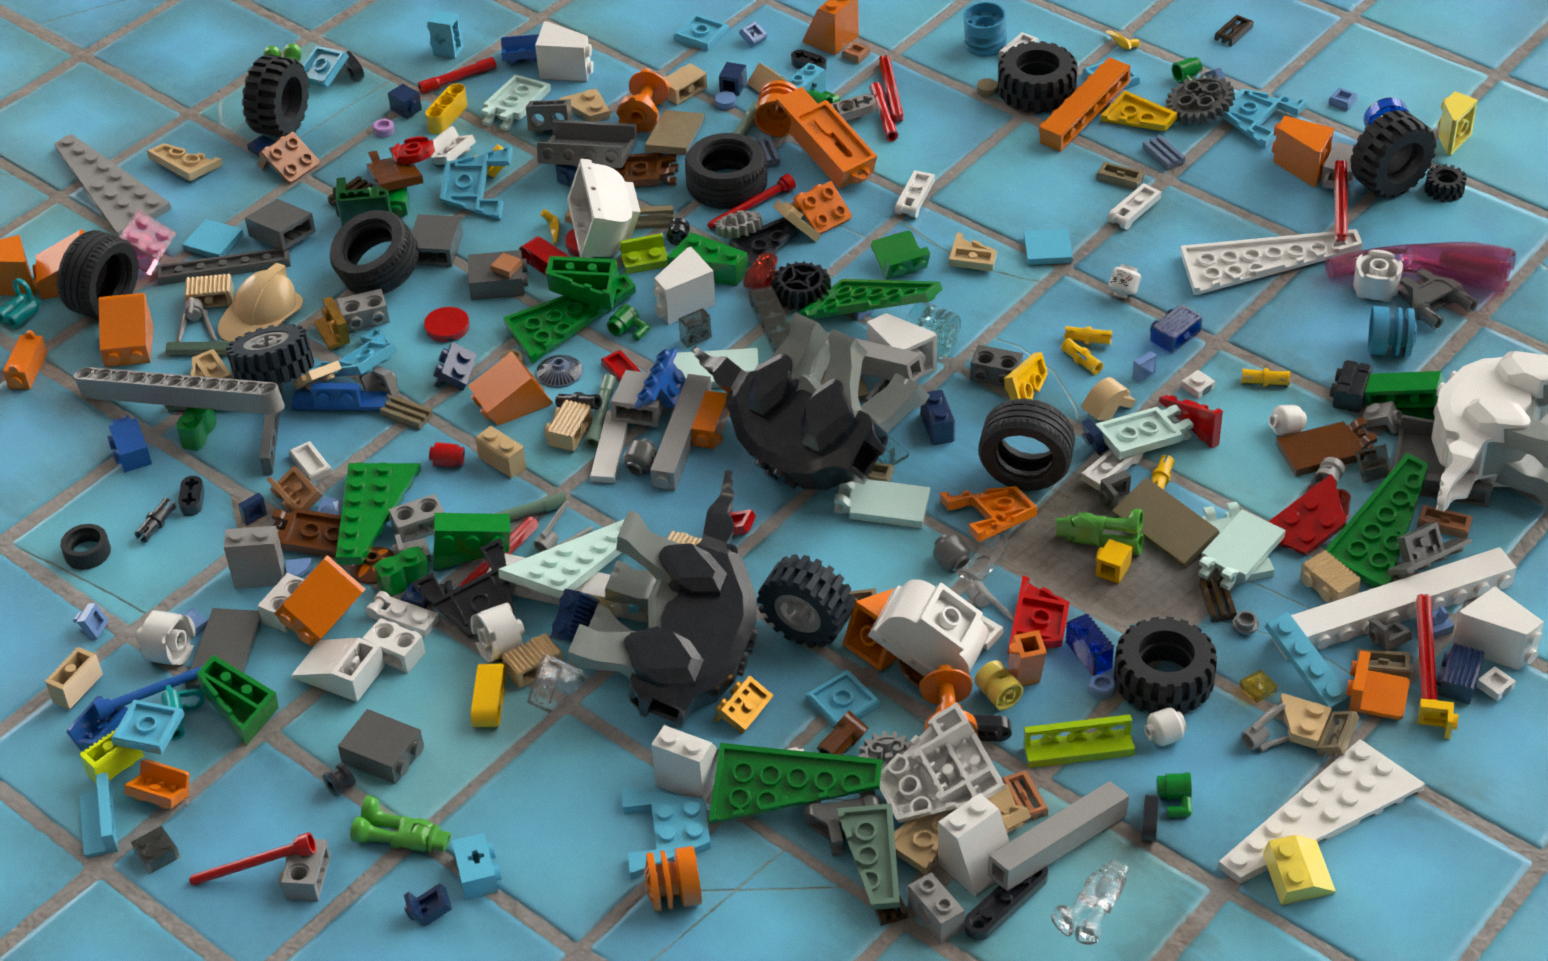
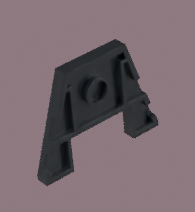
M501 537L480 548L491 568V571L447 594H444L433 572L412 583L415 590L468 638L477 635L472 634L471 617L478 612L509 603L513 615H515L510 583L499 578V569L507 566Z

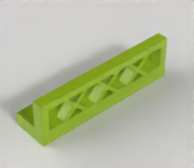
M1131 715L1024 727L1023 749L1028 768L1134 756L1135 747L1131 736ZM1124 725V729L1111 730L1115 726ZM1088 729H1097L1093 733H1085ZM1062 732H1071L1067 736H1058ZM1044 735L1041 739L1031 740V736Z

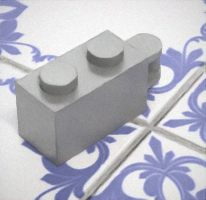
M1335 142L1323 166L1321 179L1323 188H1330L1335 191V162L1338 159L1347 162V187L1350 182H1354L1355 177L1352 173L1350 162L1351 155H1353V146Z

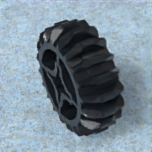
M805 260L802 263L797 261L794 264L787 263L786 267L780 266L779 271L774 272L771 281V293L775 302L780 303L781 307L787 306L788 310L794 308L797 312L812 302H817V298H821L823 302L824 294L829 296V289H831V278L827 273V269H822L821 265L815 266L814 262L808 264Z

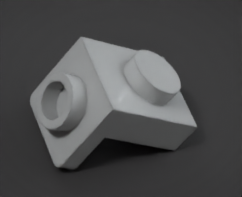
M376 366L370 373L359 377L364 391H386L389 395L399 392L397 386L398 379L391 370Z
M1393 401L1366 406L1363 414L1367 422V426L1364 428L1387 424L1391 433L1396 434L1401 424L1402 413L1400 410H1397Z

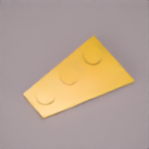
M1124 90L1100 115L1102 122L1166 131L1177 120V112Z
M1042 352L1033 353L1004 378L1005 389L1009 394L1010 401L1014 399H1033L1035 392L1040 391L1048 375Z

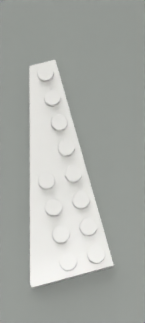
M1357 229L1348 230L1347 240L1344 242L1336 241L1335 231L1183 245L1180 247V254L1193 294L1199 295L1361 251L1363 243Z
M1359 739L1345 752L1344 756L1337 758L1219 861L1218 868L1241 884L1267 870L1263 852L1269 840L1292 835L1314 839L1317 842L1324 838L1328 840L1358 825L1362 819L1372 814L1376 816L1382 813L1384 808L1394 803L1398 805L1404 802L1406 797L1415 792L1420 794L1424 790L1425 783Z

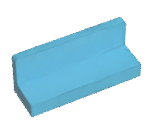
M107 773L96 775V790L79 794L83 850L86 858L118 852L113 789Z

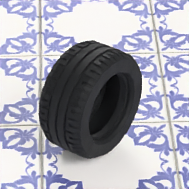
M719 133L704 137L690 148L685 157L688 191L698 202L711 208L732 209L763 192L767 186V159L765 151L755 140L742 134ZM720 169H738V170H739V171L730 172V173H716V172H713V171L720 170Z
M375 210L355 216L340 228L331 243L329 258L334 271L353 293L360 294L381 289L382 293L386 294L401 286L410 277L418 261L419 248L413 234L398 215L388 211ZM384 242H391L386 252L378 259L367 264L358 265L362 256L372 247Z
M91 230L75 238L62 257L57 275L58 293L66 308L99 320V297L133 294L139 270L138 258L134 248L125 239L99 230Z
M1014 399L1000 404L987 415L978 445V455L986 471L998 482L1008 487L1017 486L1020 490L1025 491L1041 490L1058 483L1067 474L1075 446V433L1066 416L1050 404L1034 399ZM1012 436L1034 438L1045 444L1049 451L1036 454L1021 452L1011 447L1004 439Z

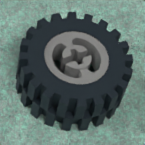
M279 324L276 327L270 325L265 329L261 327L256 329L255 332L249 331L244 333L245 336H238L235 338V341H231L229 346L226 347L234 379L273 382L279 386V383L284 382L286 384L291 382L292 378L298 379L302 376L301 374H305L314 366L306 329L300 325L289 324L286 326V324Z
M797 554L791 555L790 558L786 556L781 561H778L757 593L759 594L757 603L761 605L758 609L760 613H766L764 620L767 624L772 622L774 624L772 629L777 633L782 631L785 634V639L790 640L794 638L796 643L800 645L806 642L810 648H814L816 644L820 648L825 647L827 643L830 645L837 638L852 614L855 605L852 603L855 598L854 594H849L851 587L849 584L842 583L845 578L841 574L836 576L833 573V567L828 565L825 568L822 566L823 561L817 558L812 562L810 561V556L803 555L801 559H799Z

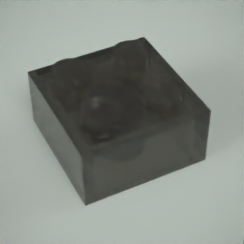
M703 308L678 319L680 341L687 348L712 338L711 318Z
M1386 444L1355 451L1363 483L1386 478L1392 471Z
M162 826L131 842L135 855L149 874L180 858L177 846Z

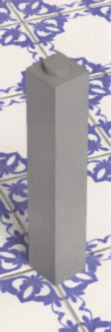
M856 339L867 351L862 360L861 374L892 380L895 373L912 381H917L925 374L921 353Z
M687 375L650 469L652 487L676 490L692 448L691 427L705 391H712L710 376Z
M1108 781L990 854L988 876L1006 891L1010 890L1045 866H1048L1127 816L1129 795Z

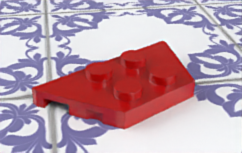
M1332 474L1268 521L1285 530V537L1278 544L1279 546L1292 548L1295 552L1307 556L1345 527L1346 522L1336 482Z
M1022 576L1009 646L1012 643L1013 635L1039 630L1045 649L1062 647L1070 602L1054 595L1052 591L1044 586L1041 589L1029 583V577Z

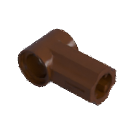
M849 710L816 749L819 753L842 755L851 745L854 746L861 739L869 727Z

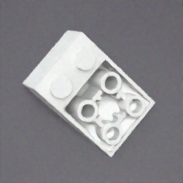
M361 638L319 640L291 677L358 702L385 667L381 645Z

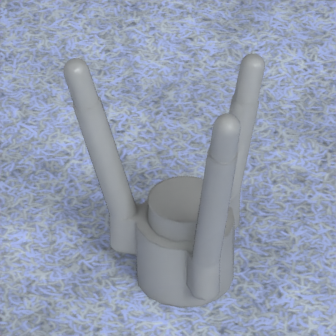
M190 297L185 302V312L183 313L177 342L182 340L187 320L197 321L201 317L205 321L212 340H217L208 318V311L203 309V303L200 299Z
M565 501L546 529L533 541V545L540 553L586 535L593 530V527L590 526L558 544L559 537L552 529L569 505V502Z
M975 581L967 587L966 595L968 599L966 601L971 605L983 608L991 602L1014 622L1015 616L997 601L982 582Z
M1285 703L1280 705L1274 704L1252 726L1241 732V739L1248 749L1255 750L1258 748L1263 752L1269 747L1290 741L1288 735L1267 742L1270 734L1264 726L1285 708Z

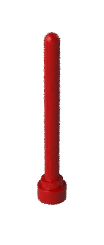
M790 174L781 176L776 185L709 221L707 224L708 228L714 229L717 220L722 219L723 216H728L730 213L737 214V211L745 212L779 192L788 193L796 188L795 180Z
M307 832L298 835L291 844L190 876L189 882L192 885H198L293 854L297 856L302 855L303 857L316 853V843L312 834Z

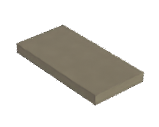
M664 110L645 143V151L686 155L705 121V113Z
M1147 477L1112 510L1117 518H1126L1133 509H1143L1144 521L1140 533H1143L1144 538L1185 568L1220 534L1219 529Z

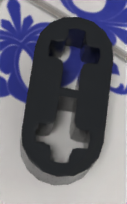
M802 49L791 53V65L797 69H801L806 64L811 63L825 69V71L827 70L826 58Z
M347 51L346 53L349 57L342 68L353 81L364 78V71L360 62L350 51Z
M188 476L182 480L180 485L178 504L181 513L185 516H194L202 510L205 490L202 479L198 476Z
M973 715L977 722V734L980 741H1005L1011 737L1012 723L1009 718L999 715Z
M1145 794L1142 841L1156 842L1159 796Z

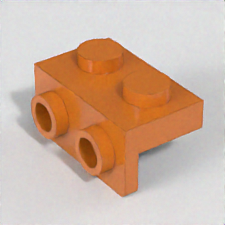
M143 759L140 762V775L125 784L124 794L134 797L138 801H147L157 804L161 808L171 809L189 796L190 773L152 760Z

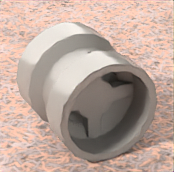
M1335 457L1324 458L1320 468L1314 475V483L1317 485L1332 474L1337 486L1339 479L1345 472L1343 462Z

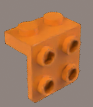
M832 181L823 185L818 184L806 193L801 192L793 197L791 204L799 212H803L811 227L820 234L850 220L852 217L850 210Z
M1360 650L1358 661H1352L1350 676L1355 678L1354 680L1349 679L1346 695L1351 696L1349 710L1396 720L1403 719L1410 683L1409 679L1368 670L1371 652Z

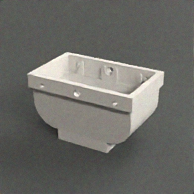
M580 159L567 199L580 258L613 256L620 251V241L631 239L640 214L633 182H625L616 170L608 166L594 164L588 159Z
M909 580L902 587L898 585L892 591L868 636L925 677L927 674L935 671L938 666L944 664L950 665L952 669L961 670L969 675L988 639L989 632L986 625L980 620L983 613L940 582L935 587L922 580Z

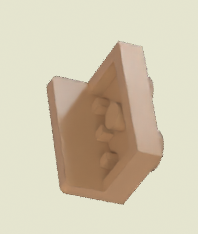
M295 465L278 482L271 476L267 479L272 485L270 491L278 499H284L281 503L291 513L294 508L309 510L323 496Z

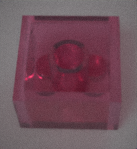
M137 210L120 238L128 241L134 248L138 258L139 269L151 275L177 232Z

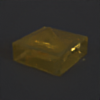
M1261 669L1241 679L1239 685L1256 703L1277 692L1278 685Z

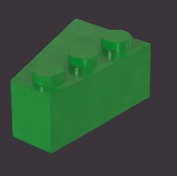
M692 232L667 256L668 266L684 250L692 247L713 270L714 283L737 286L749 273L747 252Z
M549 256L546 270L549 291L613 311L619 280L616 259Z
M1442 371L1370 374L1365 389L1368 406L1374 403L1379 404L1393 401L1397 410H1400L1402 414L1434 420L1433 411L1438 401L1436 392L1442 382L1444 383Z
M434 513L433 570L485 558L480 548L500 537L503 542L504 553L509 552V514Z
M214 654L197 672L201 691L245 746L279 708L276 692Z

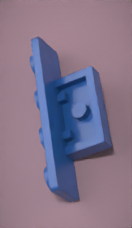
M676 347L670 350L664 349L657 354L656 361L650 368V374L644 381L642 391L637 395L638 399L634 405L637 410L654 402L657 397L667 409L676 405L686 380L683 372L673 363L678 353Z
M311 383L310 390H296L294 392L291 406L292 409L375 411L385 407L387 393L386 391H359L358 383Z

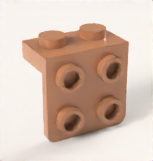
M291 132L285 137H280L270 147H265L259 153L260 157L257 162L261 170L271 165L287 183L291 184L317 167L319 159L294 132Z

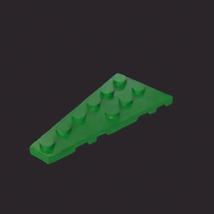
M626 273L619 275L613 308L636 293V286ZM561 296L503 317V321L529 361L533 363L609 310L567 296Z
M841 279L829 289V296L824 294L823 302L821 298H817V302H812L800 311L799 314L809 319L914 303H927L934 300L935 296L943 289L938 281Z
M1406 453L1325 549L1327 553L1338 559L1342 565L1352 570L1353 574L1356 573L1362 581L1375 588L1392 581L1393 575L1388 574V569L1396 566L1400 557L1397 538L1408 532L1428 472V463Z
M348 463L336 552V563L338 565H362L371 551L377 535H381L386 521H390L388 509L400 505L403 500V494L407 489L411 488L414 477L418 476L421 472V463Z
M720 743L709 824L880 789L883 760Z

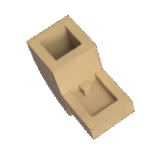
M1108 377L1099 381L1090 390L1081 408L1097 420L1107 421L1112 419L1119 406L1132 408L1136 400L1129 395V389L1112 377Z
M1004 784L1006 788L991 796L988 800L1000 810L1006 832L1008 833L1023 826L1022 821L1031 818L1027 807L1015 804L1008 784Z

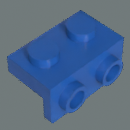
M539 34L501 37L502 61H507L508 64L518 63L520 59H527V62L537 61L535 45Z
M97 696L94 700H97V699H100V698H103V697H102V696ZM91 702L66 732L79 750L89 749V746H93L94 743H98V740H102L103 737H107V734H111V731L116 730L128 708L123 706L115 709L109 718L99 721L94 713Z

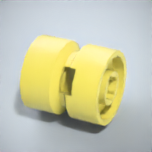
M995 660L985 664L975 676L974 683L984 695H987L988 699L998 710H1006L1012 707L1023 694V686L1000 661Z

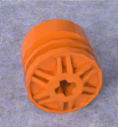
M775 80L765 84L760 90L754 119L757 127L765 134H770L774 137L790 134L789 129L792 119L777 104L776 99L798 89L795 85L787 81Z
M694 846L675 848L673 862L668 861L664 850L660 851V864H655L653 852L646 853L645 881L647 894L654 906L655 912L662 911L660 900L662 897H666L668 909H673L675 895L680 896L684 907L702 904Z

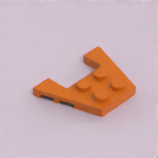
M1017 486L985 489V493L980 492L979 494H972L969 490H964V492H961V495L949 496V492L940 493V502L948 511L972 505L985 517L986 520L969 524V533L978 542L1037 516V506Z

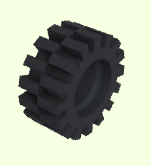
M1439 164L1436 165V168L1431 167L1426 175L1425 193H1428L1429 197L1433 196L1434 200L1439 198L1440 202H1444V199H1447L1448 202H1452V199L1457 201L1463 197L1467 176H1465L1464 171L1461 172V168L1454 169V165L1447 167V164H1443V167H1441Z

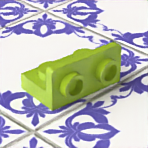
M662 233L620 241L621 260L626 274L667 267L668 255Z

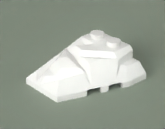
M958 703L934 715L928 721L930 726L920 737L915 735L910 740L912 745L903 754L898 753L882 769L880 790L887 803H892V811L898 823L959 808L979 793L988 799L1006 788Z

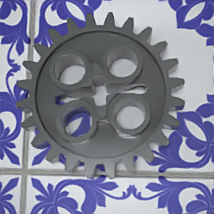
M1202 74L1198 79L1192 76L1191 81L1184 79V84L1177 83L1178 88H1172V93H1168V99H1166L1167 109L1177 112V120L1175 122L1181 120V124H1185L1188 121L1189 126H1191L1194 122L1200 125L1202 121L1208 124L1209 119L1216 121V116L1218 115L1223 117V111L1229 112V107L1234 106L1235 93L1231 82H1226V78L1220 79L1219 75L1212 78L1211 74L1204 78Z

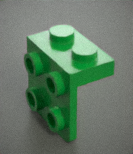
M909 230L871 242V249L886 280L925 269L928 266L930 258L928 247L919 248L913 233Z

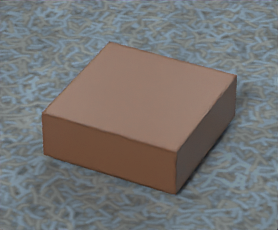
M852 42L842 51V58L857 64L870 55L869 47Z
M502 253L491 264V271L510 278L522 266V259Z

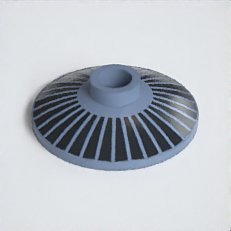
M554 355L544 359L538 365L536 373L538 380L542 384L561 388L577 382L582 376L583 368L580 361L572 356Z

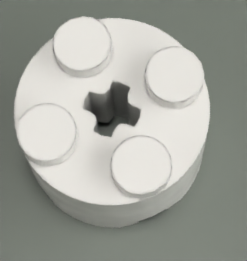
M1371 250L1368 255L1363 257V254H1361L1356 261L1353 280L1356 296L1361 299L1368 298L1390 302L1393 296L1398 293L1403 269L1401 260L1398 262L1394 254L1384 250Z
M509 603L478 612L471 617L472 634H477L479 642L475 644L481 656L487 662L500 660L504 653L507 654L508 651L516 649L517 646L520 647L523 644L521 634L525 633L523 623L520 619H515Z
M153 610L145 620L143 627L137 630L136 640L140 643L141 652L146 661L182 665L189 659L193 651L194 645H190L191 637H195V626L189 616Z

